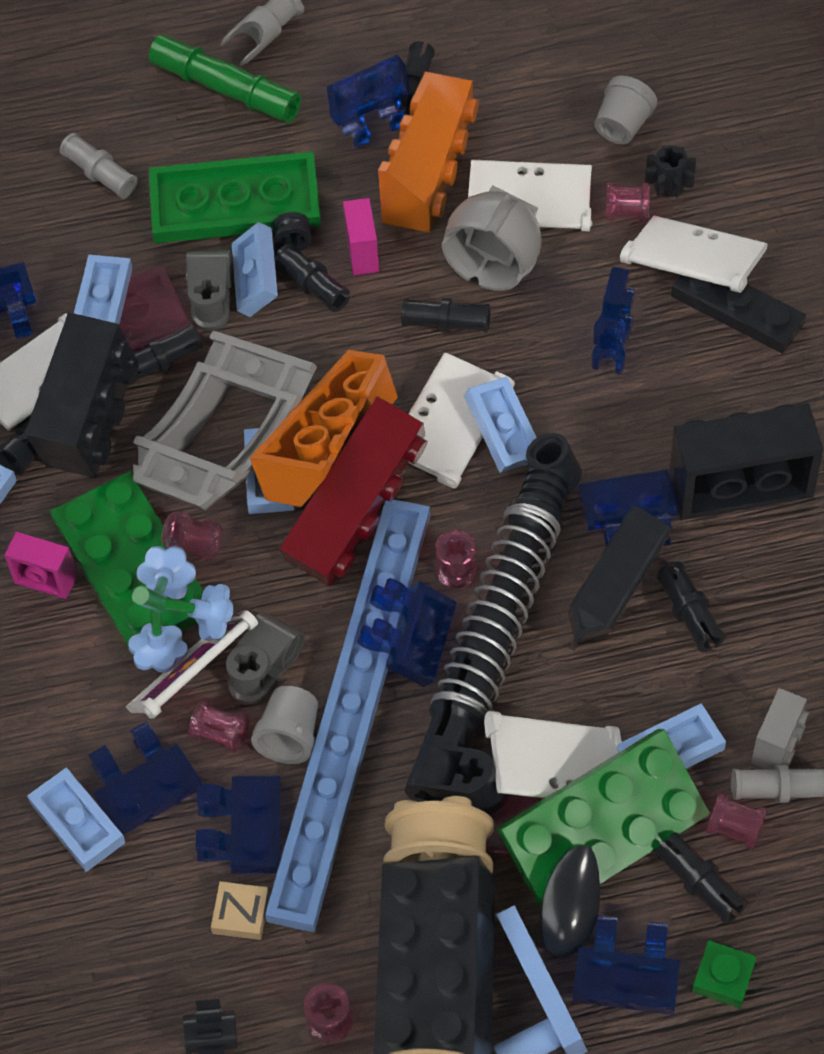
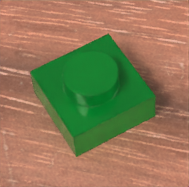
M708 940L692 993L741 1009L757 956Z

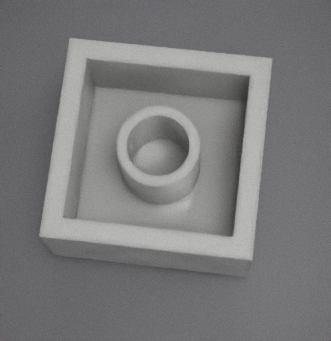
M778 688L756 737L751 764L763 769H774L776 764H787L789 767L795 753L794 748L797 741L800 742L809 715V712L805 710L806 698Z

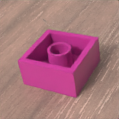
M370 199L343 201L346 236L353 276L379 272L377 238Z
M20 532L15 533L4 555L14 584L63 599H67L78 576L69 547Z

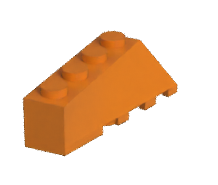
M430 72L424 73L411 100L410 116L404 115L400 123L399 140L393 139L388 148V155H391L389 162L382 161L378 169L382 223L430 233L435 217L442 218L447 195L444 193L446 185L452 186L454 184L457 173V161H455L457 153L464 154L468 141L467 124L468 122L474 123L478 113L479 100L473 98L472 80Z
M348 350L250 456V461L265 500L302 507L326 478L330 468L375 398L378 396L390 404L395 402L398 396L384 355Z

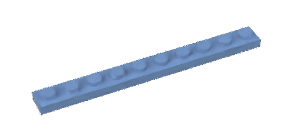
M394 499L391 502L385 500L266 909L265 917L268 923L315 933L430 520V506Z

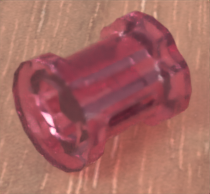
M607 182L606 221H613L615 216L640 217L642 221L649 220V183H642L641 187H615L614 183Z
M173 511L164 522L161 538L162 544L166 549L172 546L181 547L183 550L193 552L195 557L206 561L212 559L219 551L223 532L222 527L216 521L209 519L201 522L191 519L188 513Z
M462 530L446 531L439 536L435 544L438 560L436 564L437 577L444 585L450 588L465 587L474 580L477 572L475 540L469 533Z
M203 698L193 712L189 725V738L199 740L203 737L225 745L226 751L235 754L246 737L249 727V714L243 711L237 714L213 706L212 700Z
M720 793L706 832L711 835H715L718 832L746 843L747 849L754 850L768 809L760 806L755 810L730 801L728 795Z
M321 983L311 988L306 994L304 1013L307 1017V1026L311 1035L326 1044L337 1043L344 1039L352 1026L349 997L345 990L336 984ZM331 1007L335 1017L325 1019L321 1010Z

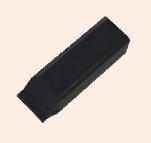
M635 505L630 507L570 604L568 615L574 635L570 649L574 651L581 642L609 635L672 531L669 525Z

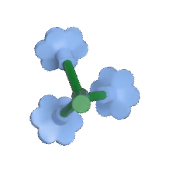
M160 546L151 547L146 552L145 562L141 563L137 569V577L139 581L146 584V587H136L132 592V600L137 605L150 609L151 623L144 625L141 633L132 636L128 642L129 651L134 654V664L141 670L154 668L160 673L169 672L174 668L175 661L183 660L187 655V645L182 641L181 630L172 625L161 626V612H164L166 609L187 612L189 617L195 618L199 624L200 638L208 641L212 638L221 639L225 635L227 622L233 615V603L229 600L230 590L224 584L208 585L203 591L201 600L192 599L190 602L174 600L186 595L188 590L187 584L191 583L196 576L195 566L186 561V553L181 547L172 546L166 550Z

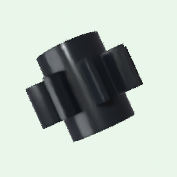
M662 145V148L656 155H647L645 184H654V188L657 191L656 195L679 197L684 187L693 188L696 158L687 159L684 147Z
M220 998L195 1001L196 1014L183 1015L186 1054H225V1050L238 1049L235 1010L221 1011Z

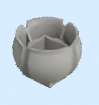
M492 185L488 192L479 193L467 198L455 208L448 220L442 242V250L447 262L465 280L468 281L472 277H477L479 279V287L493 291L512 289L518 285L521 279L530 274L540 254L542 238L540 226L535 217L538 207Z

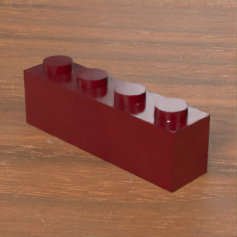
M377 396L330 468L326 478L320 484L279 548L283 558L328 586H331L336 576L342 579L355 560V555L351 552L360 538L367 540L375 530L380 519L376 513L384 500L391 502L399 492L404 481L400 475L408 462L415 464L423 454L428 443L424 439V423Z

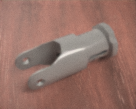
M270 0L264 6H257L227 33L220 45L224 46L236 34L245 33L255 40L257 47L241 61L240 66L248 63L281 34V27L292 17L298 18L304 13V6L301 0Z

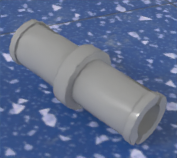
M74 132L69 134L61 143L60 154L82 168L84 175L92 182H101L122 199L130 196L135 190L138 178L115 163L112 155L106 150H97Z
M776 764L774 769H732V797L734 800L775 798L777 803H788L790 798L824 797V769H789L787 764Z

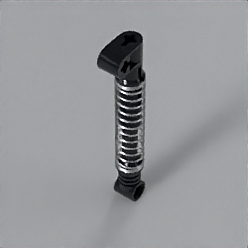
M543 434L533 440L527 448L526 459L529 469L517 499L510 501L504 512L503 520L506 526L499 527L497 534L500 540L493 542L491 546L495 555L487 557L485 561L490 570L480 574V579L484 585L476 587L474 590L478 600L470 602L468 605L472 616L465 617L462 620L466 631L458 633L456 636L460 647L453 648L450 651L454 662L446 664L444 667L448 678L438 682L442 692L434 694L430 702L429 713L432 719L404 789L405 794L413 801H442L449 796H462L470 799L473 807L491 815L500 810L508 799L509 794L497 792L496 768L492 758L484 751L472 749L476 735L483 733L485 730V715L488 711H493L491 702L496 701L499 696L498 686L502 685L505 680L503 671L507 670L511 664L509 655L513 654L517 648L515 640L520 638L522 634L521 624L526 622L528 618L527 609L531 608L534 603L533 594L540 587L538 579L542 578L545 573L544 564L548 563L551 557L550 549L554 547L561 530L562 520L559 514L564 503L563 501L567 493L577 487L582 478L580 464L567 439L561 434ZM504 529L511 530L508 540L501 534ZM551 541L550 545L547 546L545 542ZM497 544H506L502 555L496 551ZM541 544L544 546V549H539ZM546 552L544 561H541L537 553ZM535 558L539 563L534 564ZM491 559H501L497 570L490 565ZM532 568H541V571L538 576L534 574V572L531 570ZM486 574H495L491 585L484 579ZM535 581V587L530 591L526 583ZM480 589H489L485 600L478 594ZM529 596V602L527 606H524L520 598ZM523 611L524 616L522 620L519 621L515 612ZM511 642H512V648H511V650L508 652L509 647H510ZM462 774H465V775L467 776V778H468L469 781H470L469 784H468V782L465 780V778L463 777Z

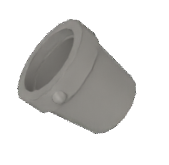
M615 76L610 80L605 89V96L594 126L597 132L608 141L616 144H628L645 120L653 114L657 107L658 99L650 87L640 80L630 76Z
M281 686L276 688L261 719L253 730L251 741L256 751L266 758L285 764H299L307 761L311 757L315 744L314 730L318 711V701L315 696L299 687Z

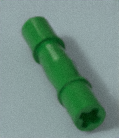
M165 34L158 35L150 47V63L182 77L184 81L191 82L194 80L219 94L245 103L246 107L250 110L260 111L287 124L291 123L298 114L301 106V94L268 80L264 75L255 76L229 62L204 54L203 49L198 46H190Z

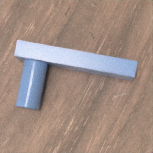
M515 906L496 914L548 1017L494 1045L496 1054H548L561 1046L566 1054H584L588 1052Z

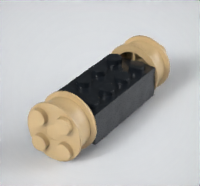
M449 796L442 801L417 802L403 800L396 802L394 810L388 813L385 818V829L392 836L391 850L385 854L382 864L373 1054H492L495 878L492 875L493 861L486 854V840L493 834L494 822L487 813L473 807L470 799L462 796Z

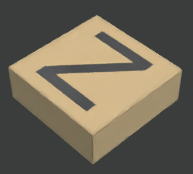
M220 881L211 923L212 934L261 940L270 895L268 887Z

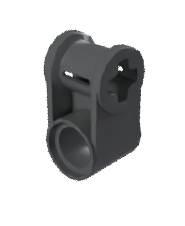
M230 250L187 251V293L191 302L193 324L203 331L219 330L227 324L230 317V288H232Z
M261 612L255 617L258 625L251 631L247 629L245 635L226 659V669L230 676L228 680L229 693L235 701L244 705L257 704L268 696V693L285 670L295 662L305 641L304 632L265 612Z

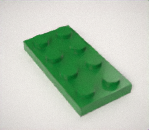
M314 151L149 168L154 244L243 235L258 222L272 228L273 232L275 218L289 212L306 215L310 220V228L321 227Z
M130 471L50 510L54 524L128 649L130 638L140 634L142 627L151 623L150 609L137 605L132 600V592L136 587H146V584L139 581L137 569L141 563L145 562L146 552L151 547L160 546L166 550L169 547L176 546L141 488L134 482ZM195 578L191 583L187 584L188 590L186 595L180 599H174L184 602H190L192 599L201 600L203 589ZM166 609L164 612H161V626L163 627L172 625L183 631L197 623L196 619L189 617L187 612Z
M656 729L500 825L496 830L541 910V902L547 880L556 863L573 845L583 844L592 848L596 856L601 884L658 848L663 841L666 843L668 841L667 837L673 833L680 834L710 815V812L665 729Z

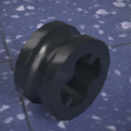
M289 212L275 218L273 222L275 246L280 249L285 244L292 243L299 251L307 248L312 241L308 217L301 213Z

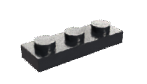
M680 275L672 286L671 297L782 354L805 324V313L748 284L741 293L731 291L730 287Z

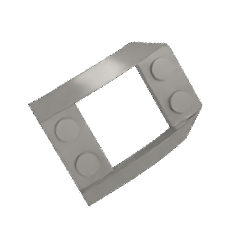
M213 330L209 338L214 342L204 363L197 362L187 384L170 410L144 437L136 435L133 443L138 446V465L133 464L134 482L149 490L206 511L239 485L254 470L250 456L301 402L317 368L314 363ZM230 385L275 400L254 437L243 451L226 467L182 452L214 415Z

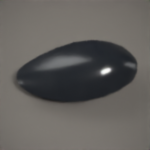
M583 844L573 845L556 863L547 880L542 897L540 925L543 941L546 948L558 957H567L582 948L596 925L600 908V879L596 856L592 848Z

